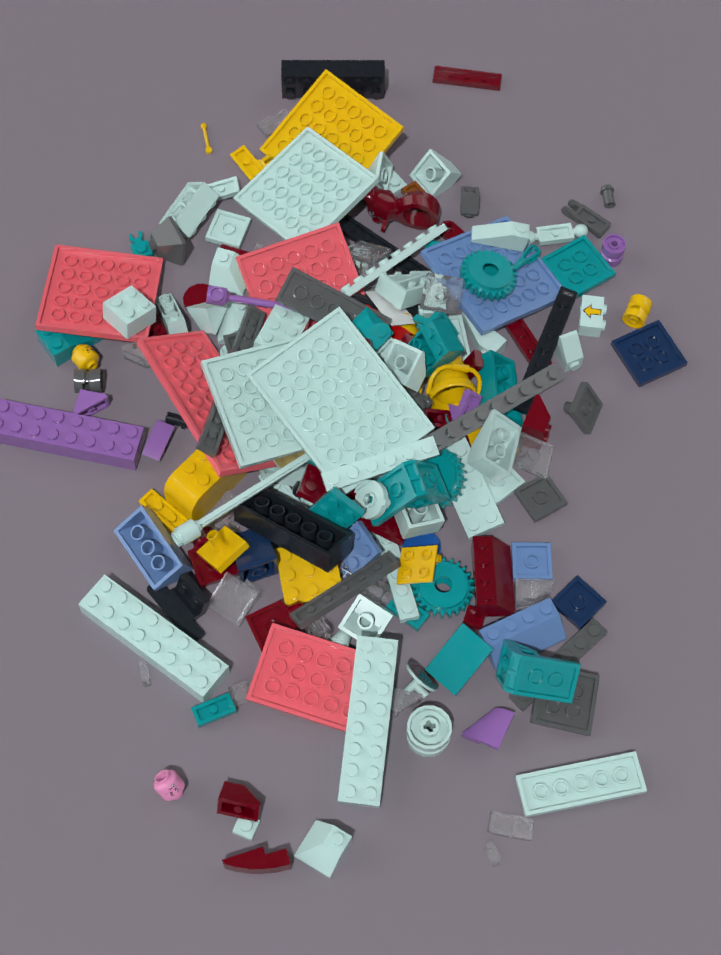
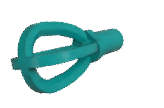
M535 244L530 245L524 251L522 257L512 265L515 267L514 272L522 266L537 260L541 249ZM535 250L537 251L535 254H533V255L530 256L529 258L525 259V257H526L529 253H531L532 251H535Z

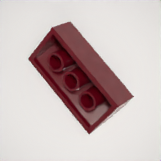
M472 536L471 556L476 617H502L515 614L510 546L493 536Z

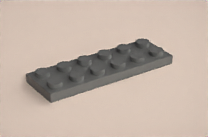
M295 267L291 268L275 299L278 303L315 322H319L338 307L343 310L351 322L366 307L387 325H390L392 321L386 315Z

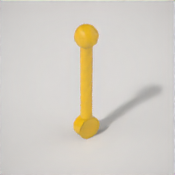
M202 123L200 127L204 133L205 151L207 154H211L212 148L209 145L206 131L207 124Z

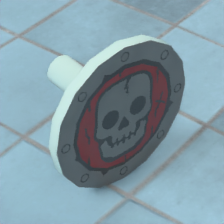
M412 660L406 663L407 670L414 678L403 689L407 695H410L415 690L425 699L429 695L427 690L435 692L438 689L437 682L424 667Z

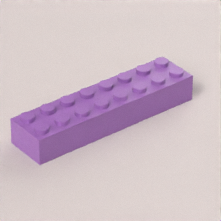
M0 399L1 444L136 471L146 440L144 427Z

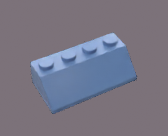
M141 505L113 530L154 591L177 582L181 574L188 573L193 569L151 508Z
M550 597L479 630L478 633L483 640L494 648L488 659L495 671L497 670L503 639L517 642L537 651V653L567 639L560 614Z

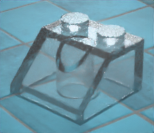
M427 272L420 309L457 315L465 288L464 278Z

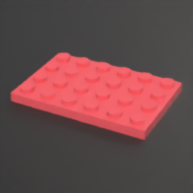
M272 623L246 700L346 733L356 649Z

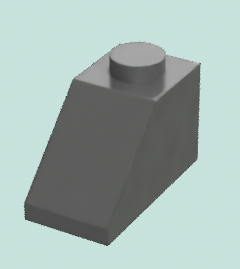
M461 186L460 213L463 216L474 217V214L478 215L479 187Z

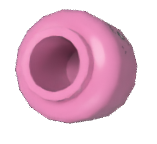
M162 770L156 775L154 789L162 799L172 801L182 796L185 783L174 770Z

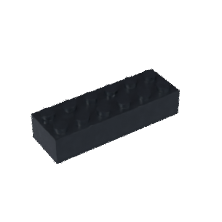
M281 60L282 98H302L325 69H327L364 98L384 99L385 60Z
M269 488L262 490L234 508L235 522L327 573L352 551L353 533Z

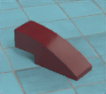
M260 847L222 860L224 869L248 874H269L292 869L286 848L265 854L264 848Z

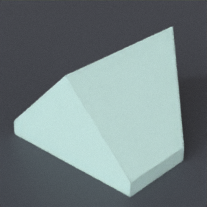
M205 302L188 306L186 309L200 330H204L208 335H216L229 302L225 306L206 304Z

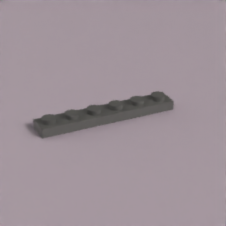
M389 551L385 552L291 612L289 615L292 621L303 630L399 568V561Z
M593 618L550 658L577 662L607 635V631ZM510 694L508 697L522 712L534 700L532 697Z

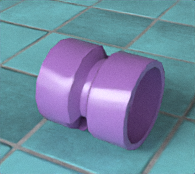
M610 234L604 238L600 254L611 267L621 264L626 249L625 239L618 234Z

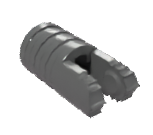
M403 386L422 411L426 407H431L433 404L432 399Z

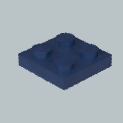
M578 575L552 600L557 611L579 631L607 603L604 598Z

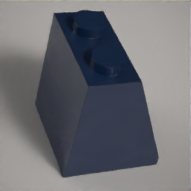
M249 529L241 533L234 532L250 546L234 561L241 586L279 574L277 556L268 539Z

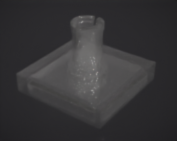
M361 240L348 246L352 259L360 261L359 274L367 275L365 271L370 269L371 264L373 265L391 256L390 248Z

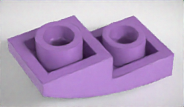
M157 419L142 454L160 461L175 426Z

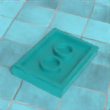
M462 623L425 670L454 696H457L494 651V648L465 623Z

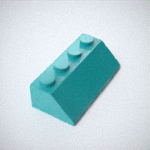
M489 350L481 355L483 367L478 373L482 379L480 395L483 397L480 405L518 384L515 361L493 350ZM510 410L504 414V416L522 427V413Z

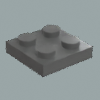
M547 472L514 490L515 496L534 523L567 506L568 503Z

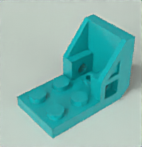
M412 459L402 462L376 481H380L386 487L391 503L383 515L371 520L373 526L378 527L406 507L418 509L448 500L450 497L437 464ZM369 496L370 500L368 501V503H372L373 498L372 496Z
M503 639L495 678L503 691L513 695L572 704L581 664L574 661L539 656L537 651L512 640Z

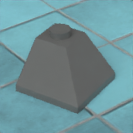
M169 216L151 232L149 247L151 251L155 252L157 257L182 266L185 263L186 241L172 216Z

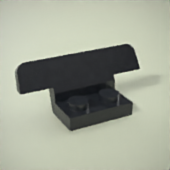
M187 572L179 576L176 587L169 591L166 587L154 591L151 585H148L147 592L178 629L196 642L204 637L205 633L195 621L206 613L210 599Z

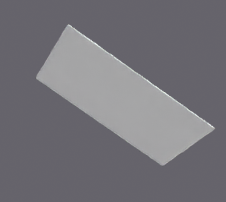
M366 291V294L379 311L392 319L391 326L415 324L412 320L413 317L406 309L399 310L395 308L393 304L376 291Z

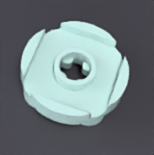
M364 480L354 491L356 495L353 501L365 510L362 518L369 520L377 519L390 506L391 501L388 498L387 489L380 481ZM369 496H372L373 498L372 503H368V501L370 500Z

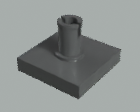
M581 382L573 402L566 401L563 409L565 413L571 415L584 434L591 435L603 403L588 382Z

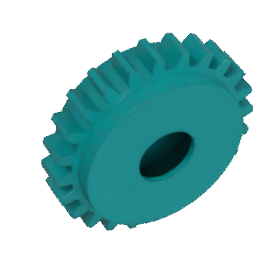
M477 250L476 254L472 251L470 255H466L465 259H463L459 269L461 272L459 277L462 278L461 283L466 284L465 289H469L470 294L473 293L477 298L481 297L483 300L490 299V301H493L496 298L499 301L501 297L505 299L514 290L517 282V272H514L515 267L511 266L512 262L508 261L506 256L503 257L499 252L495 253L493 250Z
M446 449L441 450L439 456L424 461L437 464L450 498L448 500L438 503L441 509H445V505L451 507V501L457 502L456 497L458 495L462 496L460 491L465 489L463 482L467 481L463 477L467 471L462 470L465 465L460 463L461 458L456 457L455 453Z
M443 557L442 562L435 565L433 582L413 583L411 589L414 590L412 591L413 595L416 597V604L421 603L420 608H425L427 613L432 612L433 618L437 614L440 615L441 619H443L444 615H447L450 619L452 613L458 616L459 610L464 612L465 606L470 605V600L473 599L474 587L472 585L474 580L469 579L471 573H465L466 567L460 568V562L453 564V559L446 562L445 557ZM438 584H446L450 587V590L442 593L435 587Z

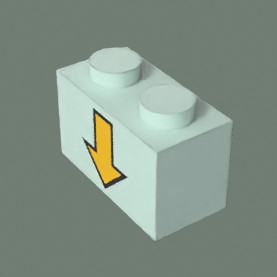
M582 295L578 335L600 338L601 331H605L606 320H603V315H606L607 305L604 304V297Z

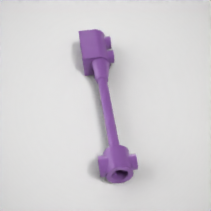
M208 285L206 304L225 306L228 302H236L274 308L275 304L292 310L277 301L233 295L225 287Z

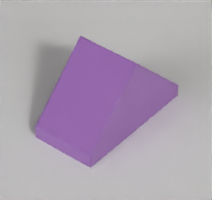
M80 389L73 413L91 417L110 406L108 396L103 393Z

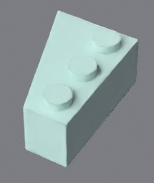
M410 271V274L401 275V272H395V275H387L386 272H381L375 291L393 304L395 308L403 310L420 304L422 297L439 279L431 271Z

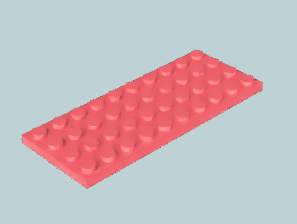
M204 330L138 338L137 345L198 443L213 401L200 363L202 360L218 357L220 354ZM224 431L217 454L213 458L205 454L218 477L277 467L273 460L239 469L226 431Z

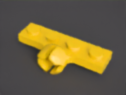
M242 145L230 154L232 160L249 181L273 160L271 155H266L260 160L255 159L245 145Z

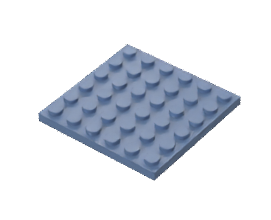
M505 216L488 224L510 222L511 220L508 216ZM471 230L421 250V257L436 277L441 280L442 285L481 336L553 305L562 286L539 257L534 262L526 264L516 271L517 282L515 288L505 299L501 297L499 301L496 298L493 301H490V299L483 300L481 297L477 298L473 293L470 294V290L465 289L466 284L461 283L462 278L459 277L461 273L459 269L466 255H470L472 251L476 254L477 250H493L495 253L499 252L503 257L506 256V259L512 262V266L522 257L524 251L471 242ZM527 243L524 251L530 246L529 243ZM532 251L525 257V259L529 258L536 252Z

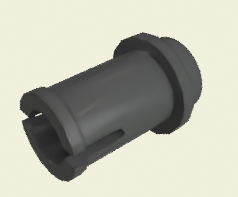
M609 184L602 186L600 194L603 195L605 208H612L616 205L613 196L614 188Z

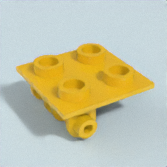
M438 546L402 548L396 584L433 582L435 565L442 561L441 555L437 554Z

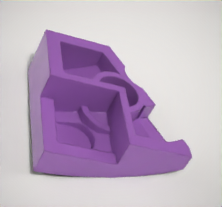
M494 708L465 730L461 737L476 744L480 742L498 751L515 712L503 708Z

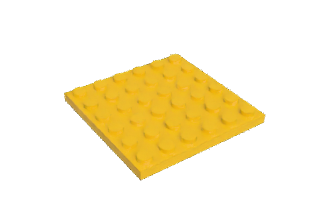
M325 69L259 150L265 155H271L272 159H274L308 126L363 167L369 169L379 152L386 153L405 129L401 124Z

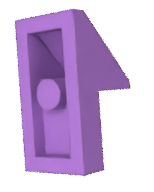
M465 389L458 406L448 404L452 420L478 407L483 396L472 390Z

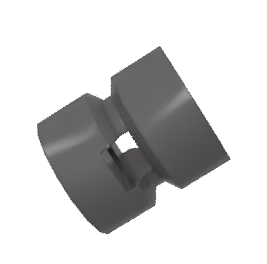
M74 369L75 393H79L80 389L98 393L103 391L102 369H90L89 372L86 369Z

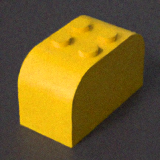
M197 449L166 481L164 486L165 499L188 520L198 521L247 475V472L218 477L205 454Z

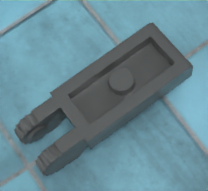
M574 199L568 201L569 207L564 206L561 209L566 217L571 218L578 224L586 225L588 231L599 238L611 226V222Z

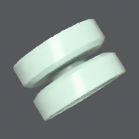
M425 705L417 708L410 714L407 721L406 741L413 752L423 757H434L441 754L447 748L452 734V722L443 709Z

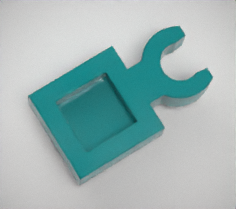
M138 231V238H133L132 234H129L132 244L130 247L133 254L153 257L148 241H143L141 231Z

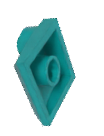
M368 307L352 321L362 336L371 340L375 352L394 333L389 325L378 318Z

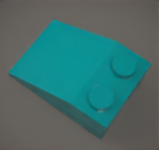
M35 329L39 343L57 367L71 359L72 351L76 346L88 344L92 347L104 340V338Z

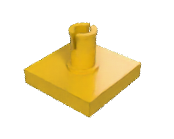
M224 526L220 531L211 530L207 534L209 541L197 553L221 574L250 546L231 529Z

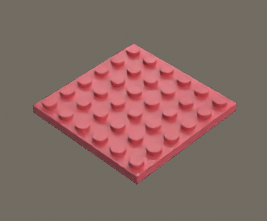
M339 222L235 257L249 297L275 301L292 267L340 292V288L348 283L353 285V280L358 277ZM363 288L355 292L358 294L365 295ZM255 306L266 313L261 325L262 329L273 308ZM310 319L307 329L312 327L317 322Z
M55 244L35 324L36 330L137 342L138 338L149 337L151 325L131 338L126 339L103 318V302L132 285L155 305L163 267V258Z

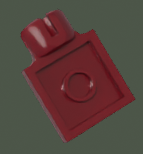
M204 527V537L200 536L192 541L194 548L188 550V556L200 588L238 576L234 562L220 574L198 555L197 551L209 541L207 534L213 530L211 527Z
M279 600L245 616L261 652L263 651L272 623L297 630L298 626L292 621L289 614L303 605L301 601L284 605L282 600Z

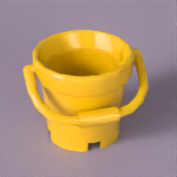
M459 355L455 360L438 367L428 376L426 394L432 399V409L449 410L448 404L459 405L465 389L472 390L480 395L482 379L476 369L463 363V359ZM467 372H471L476 376L477 389L470 381Z

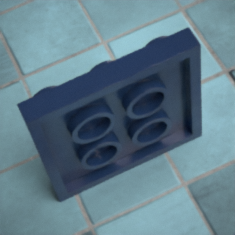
M660 320L614 339L611 342V346L638 387H642L687 366L688 363Z

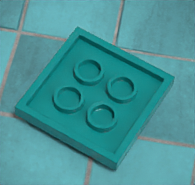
M585 234L541 258L563 287L578 292L576 298L614 278L616 275L613 268Z

